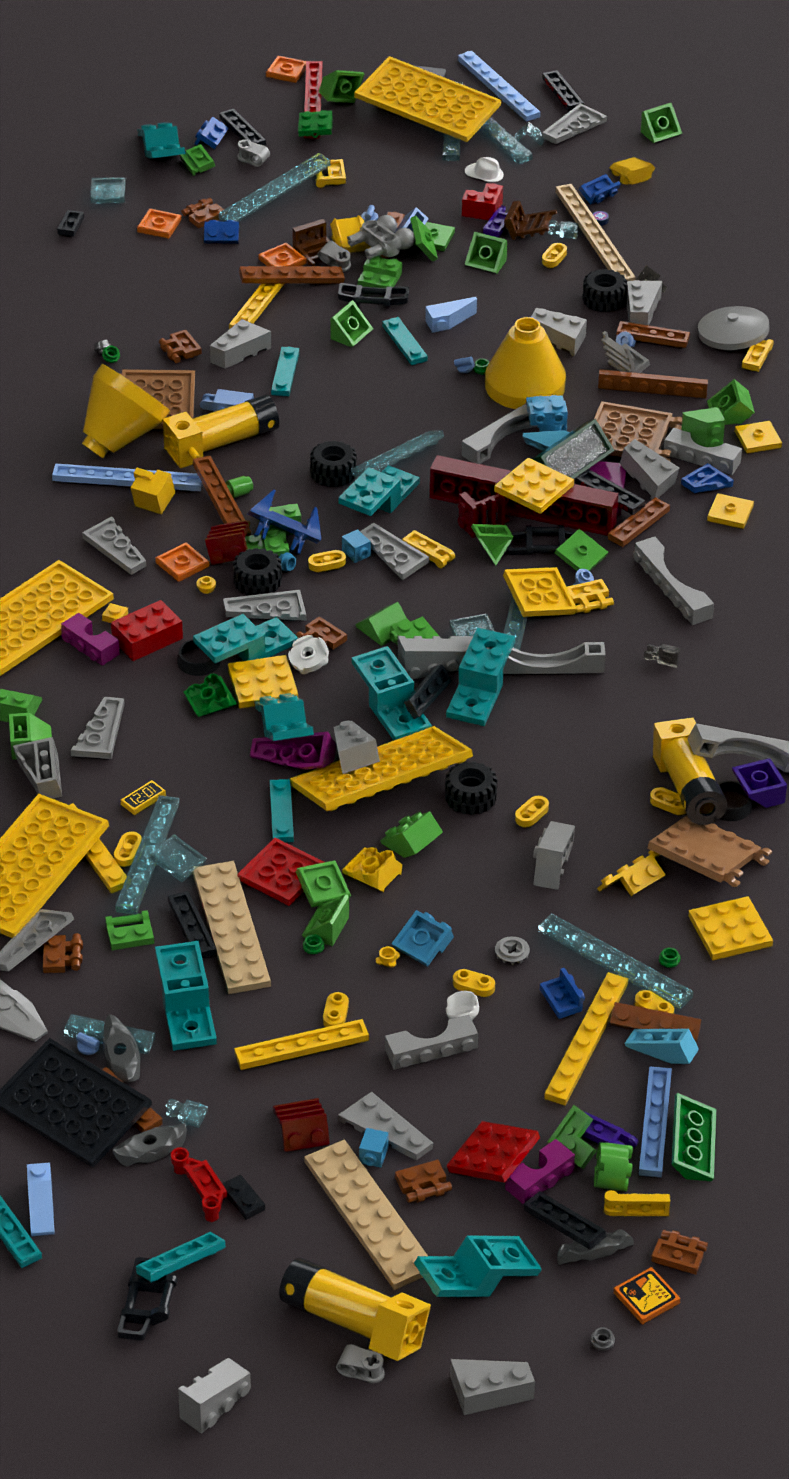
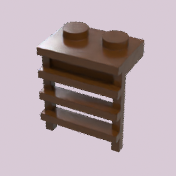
M520 200L513 201L504 219V224L508 228L512 240H515L517 236L525 238L528 234L531 237H534L536 233L544 235L546 231H549L548 224L552 215L557 214V210L525 215Z
M321 219L292 228L293 248L297 249L300 254L307 258V264L315 266L316 263L323 262L318 257V252L330 241L326 237V221Z

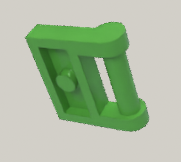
M148 910L127 916L105 917L111 950L154 944ZM143 922V924L114 928V926Z

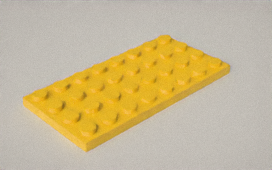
M390 56L354 92V97L465 142H468L501 106V100Z
M58 560L0 598V676L59 637L62 633L61 623L77 613L87 618L114 599L113 593Z
M432 726L378 746L380 762L342 774L339 760L324 768H317L290 778V782L293 788L326 811H334L339 806L353 804L360 798L374 796L379 791L390 790L401 783H409L414 778L428 776L433 771L447 769L448 766L455 763H463L466 759L473 757L471 748L437 727Z
M38 794L0 838L1 934L13 938L20 932L109 827L108 820Z

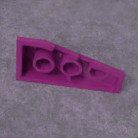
M328 731L277 741L267 737L254 738L250 756L251 758L304 770L324 768L334 762L337 745Z

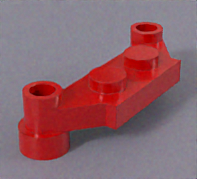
M182 1147L173 1149L171 1152V1163L174 1165V1172L179 1175H187L202 1198V1210L205 1213V1219L209 1222L217 1221L223 1198L227 1197V1190L207 1160L199 1161L190 1158L188 1150Z

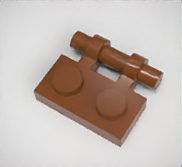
M208 198L201 199L194 205L186 206L182 210L183 216L189 214V221L196 227L202 228L204 227V221L220 220L226 217V210L216 203L213 204V200Z
M186 329L170 334V339L168 340L164 338L159 340L160 348L167 352L168 358L175 363L180 362L181 358L179 356L183 355L187 359L202 354V348Z
M320 616L305 625L306 633L299 631L296 634L298 638L306 635H312L313 638L320 637L333 650L347 641L346 633Z
M73 934L71 941H66V935H54L44 943L43 973H65V966H71L74 971L80 969L83 961L81 954L83 941L80 934Z
M439 1160L395 1172V1179L402 1193L406 1194L408 1203L413 1201L422 1202L425 1201V1198L434 1195L439 1197L444 1195V1192L452 1190L450 1181L446 1182V1174Z
M663 1230L661 1239H658L653 1251L651 1262L697 1275L704 1252L707 1251L708 1243L700 1241V1238L695 1236L690 1238L680 1235V1232L672 1230V1232Z

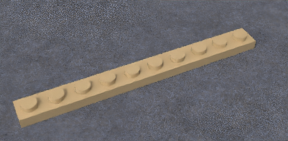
M572 184L556 186V194L606 268L624 275L627 281H634L635 275Z

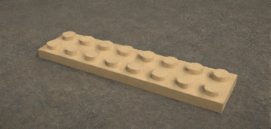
M234 861L192 868L228 994L271 987L269 973L239 877H237L238 873Z
M344 1139L304 1156L305 1164L391 1287L396 1290L423 1278L414 1262L418 1256L428 1255Z

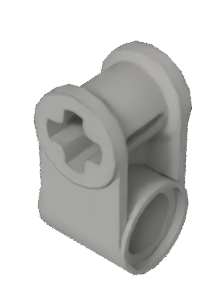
M240 140L238 142L239 153L237 158L241 162L259 167L270 156L269 149L264 145H259L249 140Z
M328 241L318 252V257L321 261L330 266H341L343 272L348 271L351 267L350 252L333 241Z
M351 1344L345 1346L336 1365L337 1371L343 1376L356 1378L372 1384L382 1381L385 1375L384 1368L382 1367L384 1362L383 1356L380 1353Z

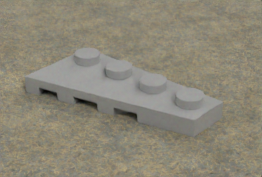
M580 103L543 132L542 138L557 144L607 122V116Z
M112 516L82 532L84 540L132 575L146 567V560L137 548L132 546L131 540L127 536L125 537L121 527L116 525L115 519Z
M375 523L360 531L371 541V549L402 580L429 563V556Z
M300 590L223 599L226 617H236L244 614L247 618L272 619L277 617L282 620L307 621Z
M103 698L94 712L93 719L87 723L86 730L83 734H80L78 743L72 747L71 756L112 759L125 705L124 698Z
M40 909L0 951V970L10 971L71 923L74 920L72 913Z
M370 1092L338 1114V1121L344 1124L346 1122L352 1124L354 1129L361 1133L366 1128L389 1132V1144L392 1145V1148L414 1160H418L433 1149V1142L373 1092Z

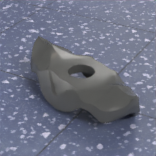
M109 1014L105 1020L103 1032V1049L107 1065L123 1083L136 1081L140 1077L141 1060L136 1040L119 1019ZM125 1045V1053L122 1055L115 1054L114 1049L116 1046Z
M186 1124L155 1127L133 1135L113 1148L112 1152L116 1159L127 1167L139 1162L151 1163L166 1157L173 1149L183 1146L187 1133ZM153 1138L156 1140V1142L151 1145H147L144 1143L149 1140H152Z
M618 1229L612 1233H606L607 1237L591 1250L576 1241L570 1244H562L557 1253L558 1265L582 1259L592 1261L610 1256L619 1249L634 1245V1239L624 1230Z

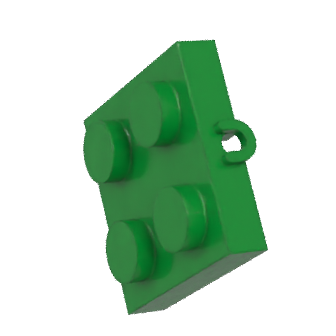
M322 110L319 112L306 111L299 113V137L312 136L317 138L318 135H332V111Z

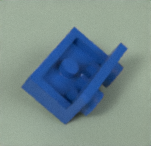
M212 116L209 122L206 120L203 123L201 129L195 135L197 140L194 144L197 145L202 140L215 150L229 128Z
M605 174L581 185L579 191L591 205L595 202H602L608 196L613 197L616 195L621 184L619 181L613 183L608 175Z
M217 220L204 221V243L239 244V222L234 220H227L226 222H218Z
M565 968L560 969L558 978L540 983L539 990L558 1019L583 1011L584 993L582 989H578L573 976L568 974Z

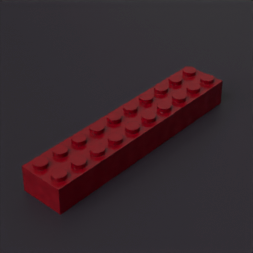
M437 455L430 467L429 498L458 504L459 494L466 492L475 502L498 494L494 492V485L511 471ZM574 484L572 488L541 514L506 497L505 514L554 525H564V527L608 536V533L614 529L617 523L618 493ZM496 500V512H498V500ZM489 503L486 504V510L489 508Z

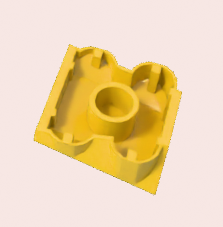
M635 157L615 162L609 167L615 176H620V182L626 185L649 180L655 170L651 163Z
M359 215L353 218L338 220L334 218L331 222L332 241L349 252L365 251V249L371 248L365 242L358 243L353 247L348 244L347 237L359 232L364 223V220Z
M364 847L342 869V873L384 892V888L398 874L401 875L402 864L396 860L393 851L385 850L379 853L376 848Z

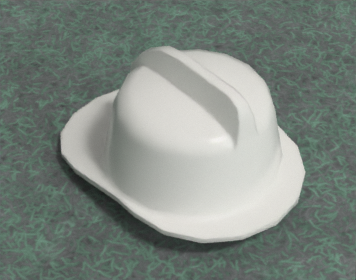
M491 157L479 158L476 163L470 164L465 168V173L468 176L487 182H498L504 176L503 171L499 168L498 161Z

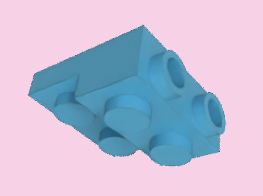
M563 395L526 397L530 426L567 424L568 411Z
M416 910L394 939L392 946L428 967L438 952L443 953L454 938V935L451 931L452 928L445 922L439 923L429 913H421Z

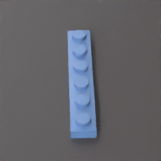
M649 1066L639 1175L662 1178L672 1068Z

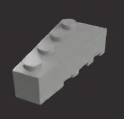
M398 636V661L411 679L427 677L440 664H443L447 673L459 671V666L473 636H450L448 639H442L440 636H433L432 639H422V636H414L413 639H407L405 636Z

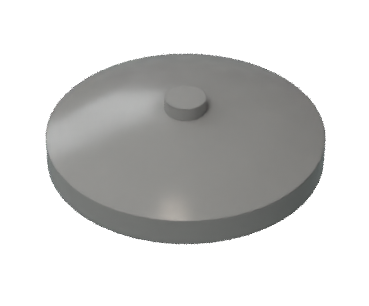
M724 307L706 314L700 320L698 335L703 343L716 349H744L760 343L767 337L770 329L769 319L763 312L751 307Z

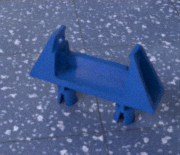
M273 490L247 513V515L259 520L254 537H257L262 530L261 540H265L270 525L276 526L295 535L289 551L292 552L296 545H298L296 554L300 555L305 540L316 544L321 541L317 507L312 509L305 526L277 512L269 511L276 490Z

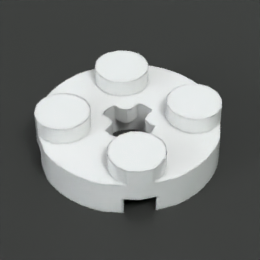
M312 635L298 638L292 644L291 652L289 651L288 653L292 666L301 674L316 671L325 666L329 661V651L325 641L320 637L313 638ZM310 651L312 655L305 657L306 652Z

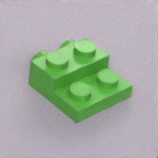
M380 255L371 260L367 259L363 265V272L358 279V285L378 288L394 287L402 274V262L395 258L384 259Z
M269 527L265 540H261V535L254 537V535L245 536L248 549L265 548L267 551H273V554L276 553L278 556L286 552L289 553V545L284 543L286 542V533L278 527Z
M423 616L411 622L406 618L392 624L389 632L391 641L396 643L397 646L398 636H405L407 639H413L414 636H422V639H432L433 636H439Z

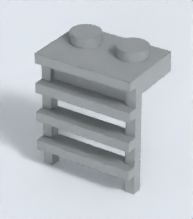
M606 331L603 332L604 338L601 341L605 344L603 348L607 351L608 363L618 371L641 373L650 365L649 360L627 344L619 345L609 338Z

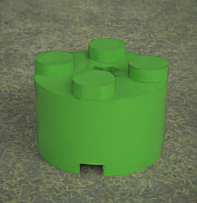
M599 1142L596 1154L597 1164L594 1170V1187L627 1192L628 1178L626 1177H631L632 1163H629L628 1159L632 1157L633 1146Z

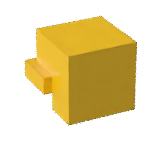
M137 467L134 471L135 481L130 487L135 506L162 515L175 494L171 473L157 469L154 474Z

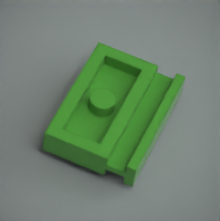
M201 144L186 150L185 154L179 155L193 176L198 171L201 173L215 167L214 160Z

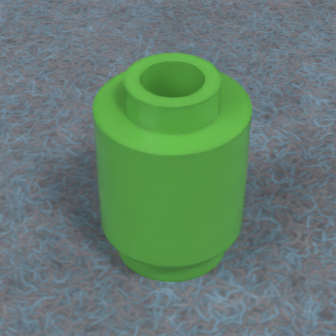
M240 476L226 481V485L233 498L249 494L253 490V482L249 476Z

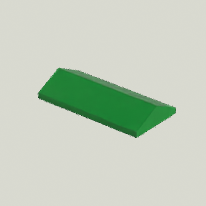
M676 1093L672 1166L685 1179L712 1181L714 1179L716 1109Z

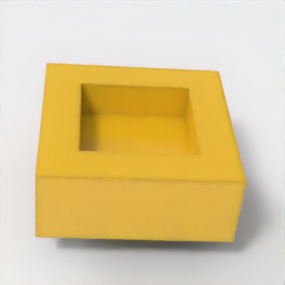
M110 603L102 614V621L111 623L128 615V608Z

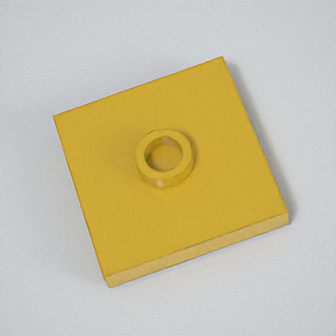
M770 421L735 426V433L746 453L782 448V441Z
M717 493L707 521L744 529L754 501Z

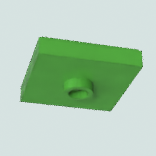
M416 215L411 217L410 221L416 245L431 261L437 260L438 257L431 231Z
M426 222L425 226L432 233L435 249L445 251L455 233V227Z
M578 529L556 549L555 554L576 571L579 569L591 571L607 556L608 551L582 530Z
M335 860L297 868V877L311 907L323 905L344 894H347L350 899V891Z

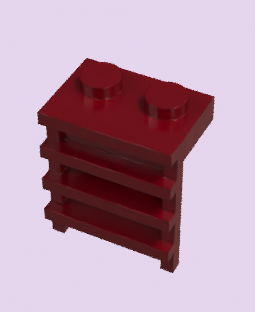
M466 492L459 494V526L472 538H475L476 534L472 529V524H486V504L488 503L487 525H505L506 522H509V518L505 517V496L496 494L475 502ZM496 500H498V520H497V521H495V520H496Z
M250 520L211 526V530H209V534H207L205 539L211 565L233 561L240 552H245L248 549L245 536L251 524Z
M319 1098L273 1106V1111L281 1126L285 1152L330 1144L327 1114L324 1113V1108L319 1103Z

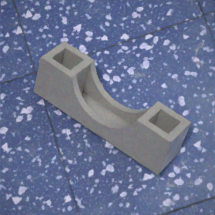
M673 428L666 437L664 450H670L671 457L700 466L709 463L719 471L733 475L741 463L742 448L727 443L717 447L700 446L691 439L690 432Z
M470 1015L449 1019L446 1030L434 1038H418L411 1035L408 1031L385 1036V1052L393 1069L408 1067L478 1048V1032Z

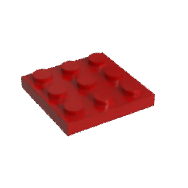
M274 838L237 874V877H239L241 882L290 906L304 892L296 874L297 868L325 862Z
M482 1121L446 1166L450 1173L505 1183L540 1139L539 1133L536 1130Z

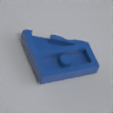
M707 463L683 477L681 485L693 493L732 487L734 480Z

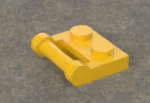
M343 159L320 160L313 163V169L316 171L315 182L317 187L323 188L325 185L346 184ZM323 169H327L328 176H323Z

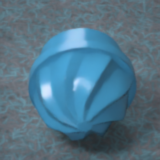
M288 552L280 554L282 571H292L296 566V558Z

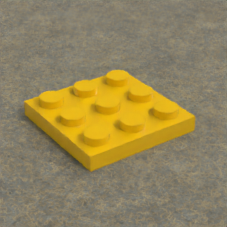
M527 458L494 485V492L541 514L574 486V479Z
M557 567L506 569L504 571L503 577L523 617L571 615L576 613L577 607Z
M286 655L228 663V671L239 709L254 707L255 702L260 701V697L271 696L276 699L279 698L280 694L291 693L298 697V691Z
M749 896L689 910L688 916L712 961L773 946V939Z

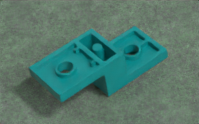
M157 123V127L151 124L141 125L142 129H137L138 136L143 137L145 157L158 158L185 154V147H181L179 144L177 126H173L172 123Z
M389 465L382 472L368 467L338 498L339 504L372 516L377 509L392 513L420 484V477Z
M244 614L193 636V642L214 663L235 654L243 661L268 658L293 647L292 644L298 639L277 617L255 626Z
M482 628L476 629L459 666V685L446 711L447 718L485 726L502 689L503 668L514 646L515 636ZM468 704H475L473 707L467 706Z
M388 646L352 657V665L369 687V706L393 741L432 727L424 714L413 719L407 711L404 701L414 691V681Z
M285 693L280 694L279 698L276 699L271 696L260 697V701L255 702V709L262 713L265 737L277 741L314 735L313 727L306 722L303 699L294 696V694Z
M193 941L155 947L162 983L163 1005L173 1051L216 1045L217 1037L210 1010L209 987L199 942ZM177 961H184L185 963H183V964H176L175 962H177ZM190 1026H193V1027H195L196 1029H195V1030H188V1029H186V1028H187V1027H190Z
M467 1235L454 1256H418L414 1262L420 1275L428 1283L436 1297H490L503 1276H538L542 1270L519 1236Z

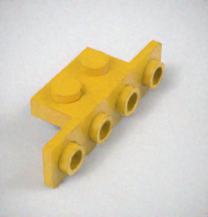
M650 850L648 852L649 856L645 858L641 855L632 861L634 865L629 867L626 864L618 869V874L614 877L612 874H609L601 880L602 884L597 888L600 892L620 880L630 896L635 895L665 876V873L655 859L660 854Z

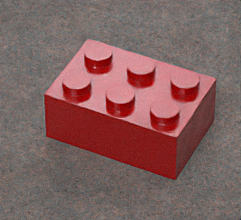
M162 600L111 622L112 636L119 640L120 649L132 661L183 639L182 620Z

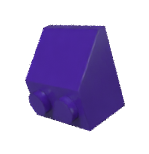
M770 758L732 767L733 773L750 799L766 808L785 803L787 784Z

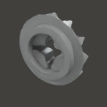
M505 937L497 942L495 953L497 954V959H502L503 963L511 962L513 965L515 962L521 964L523 959H528L530 947L525 940L519 937Z

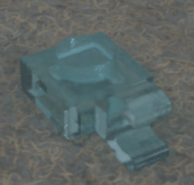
M550 220L549 226L554 228H549L548 234H560V237L577 239L578 223L568 221L559 224L555 220Z
M169 1099L166 1107H168L166 1115L170 1117L178 1116L179 1122L197 1128L200 1127L208 1112V1106L188 1099L185 1104L175 1099Z

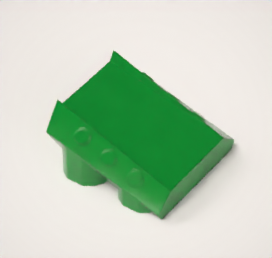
M210 674L206 676L204 683L200 685L193 684L183 691L198 717L237 706L222 677L217 674Z

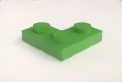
M573 1105L547 1142L550 1143L557 1139L575 1154V1164L584 1169L597 1152L596 1149L581 1139V1136L594 1119Z

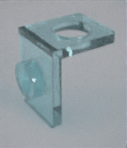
M530 122L516 133L514 142L517 143L527 134L540 146L544 142L541 131Z

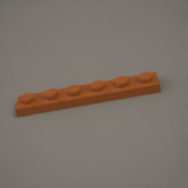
M240 266L239 268L242 283H344L345 279L341 266Z
M600 369L598 388L707 398L708 380Z
M206 456L193 459L192 465L223 523L227 524L245 520L212 457ZM250 528L248 529L246 536H251Z

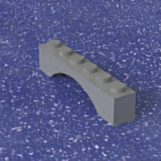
M526 404L462 441V456L472 463L481 464L491 457L494 446L505 436L518 430L538 427V425L530 426Z
M656 537L636 542L635 551L633 552L635 561L643 567L645 573L650 575L654 583L663 590L664 595L669 597L673 605L682 612L684 618L688 619L692 625L712 619L714 603L704 592L684 585L670 574L664 563L665 547Z
M584 642L575 648L555 654H532L512 648L503 668V674L604 673L605 645L604 642Z
M697 723L687 738L694 755L713 758L721 754L736 753L752 756L760 760L770 758L777 768L784 772H789V741Z

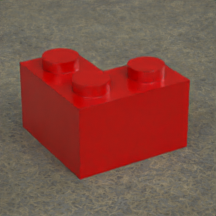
M487 183L483 192L466 190L462 198V216L490 220L503 203V186Z

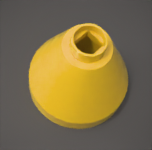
M531 317L518 319L515 325L508 331L486 368L485 389L487 394L498 404L511 409H517L526 404V397L540 395L561 396L565 392L566 372L544 328L540 326V322L537 319Z
M101 364L92 380L83 433L87 436L82 444L98 456L104 458L108 451L115 453L160 425L170 410L136 384L110 367Z

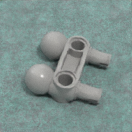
M382 215L377 221L369 220L364 222L360 231L348 236L347 241L351 247L361 242L371 246V248L365 249L367 259L371 260L379 255L385 257L396 256L399 250L411 248L415 242L413 231L405 227L396 231V220L390 215Z

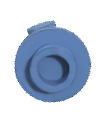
M369 205L367 212L361 215L364 222L378 220V214L374 212L375 207L373 205Z
M621 332L616 338V343L621 346L627 344L630 347H634L636 340H634L629 332Z
M472 357L454 360V365L460 373H469L475 366Z
M579 569L575 573L576 582L573 585L594 581V577L590 571Z
M81 1032L78 1033L76 1040L78 1041L77 1048L80 1053L91 1055L99 1050L100 1041L97 1038Z

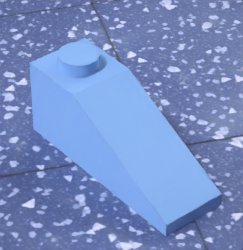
M472 297L426 306L425 321L432 333L449 330L476 314L477 298Z
M50 1162L27 1164L31 1236L53 1235L55 1231Z

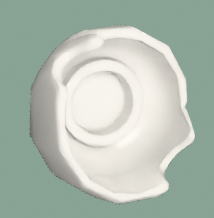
M460 991L449 996L446 1007L448 1018L453 1019L470 1015L473 1021L479 1013L477 996L471 991Z

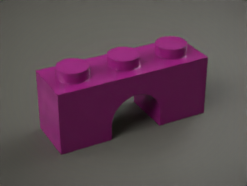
M77 613L61 623L62 639L101 666L120 655L119 640L107 631L99 635H93L92 621L82 614Z
M555 1139L539 1150V1166L541 1169H531L522 1162L505 1182V1189L524 1204L539 1191L543 1192L548 1188H552L561 1178L569 1176L574 1170L575 1154Z

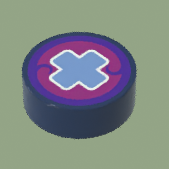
M604 211L592 213L600 226L608 223V213Z

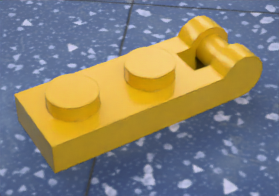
M770 339L763 340L756 345L750 346L742 361V368L759 372L769 351L772 350L774 341Z
M416 530L402 539L429 556V560L434 562L440 569L456 557L451 549Z
M613 1190L605 1193L603 1211L608 1216H669L670 1194H618Z

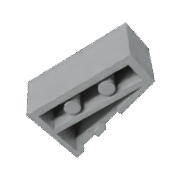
M627 281L626 302L629 323L649 326L653 313L657 309V304L661 300L662 281Z
M536 308L531 318L537 319L540 322V326L544 328L550 341L556 344V348L560 350L564 348L570 351V355L575 356L586 337L587 319L543 308Z
M241 319L210 345L211 363L226 369L244 361V357L249 355L256 356L260 350L271 349V331Z
M636 439L623 449L620 465L633 479L636 478L639 481L640 487L643 490H647L651 495V500L655 497L659 498L675 484L679 472L678 466Z
M343 721L340 725L334 727L342 774L380 762L376 739L353 721Z
M53 737L13 745L17 761L37 794L52 799L62 797L58 752Z
M551 821L548 828H544L542 837L539 838L538 846H535L533 858H536L533 885L559 889L560 876H563L564 869L561 868L564 862L568 861L573 846L574 825Z
M230 1358L209 1369V1375L204 1378L199 1376L194 1378V1384L187 1388L181 1386L178 1388L180 1419L201 1434L208 1427H213L224 1412L230 1411L234 1403L241 1396H246L250 1391V1372Z
M451 1359L450 1378L464 1415L534 1399L535 1380L528 1362Z

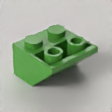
M31 713L9 714L12 760L17 759L13 745L52 737L51 726Z
M430 811L423 814L418 812L411 817L408 815L399 821L400 825L385 832L386 836L380 842L406 858L417 854L442 834L443 831Z

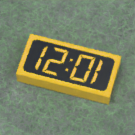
M151 780L122 798L121 805L133 815H136L166 796V790Z

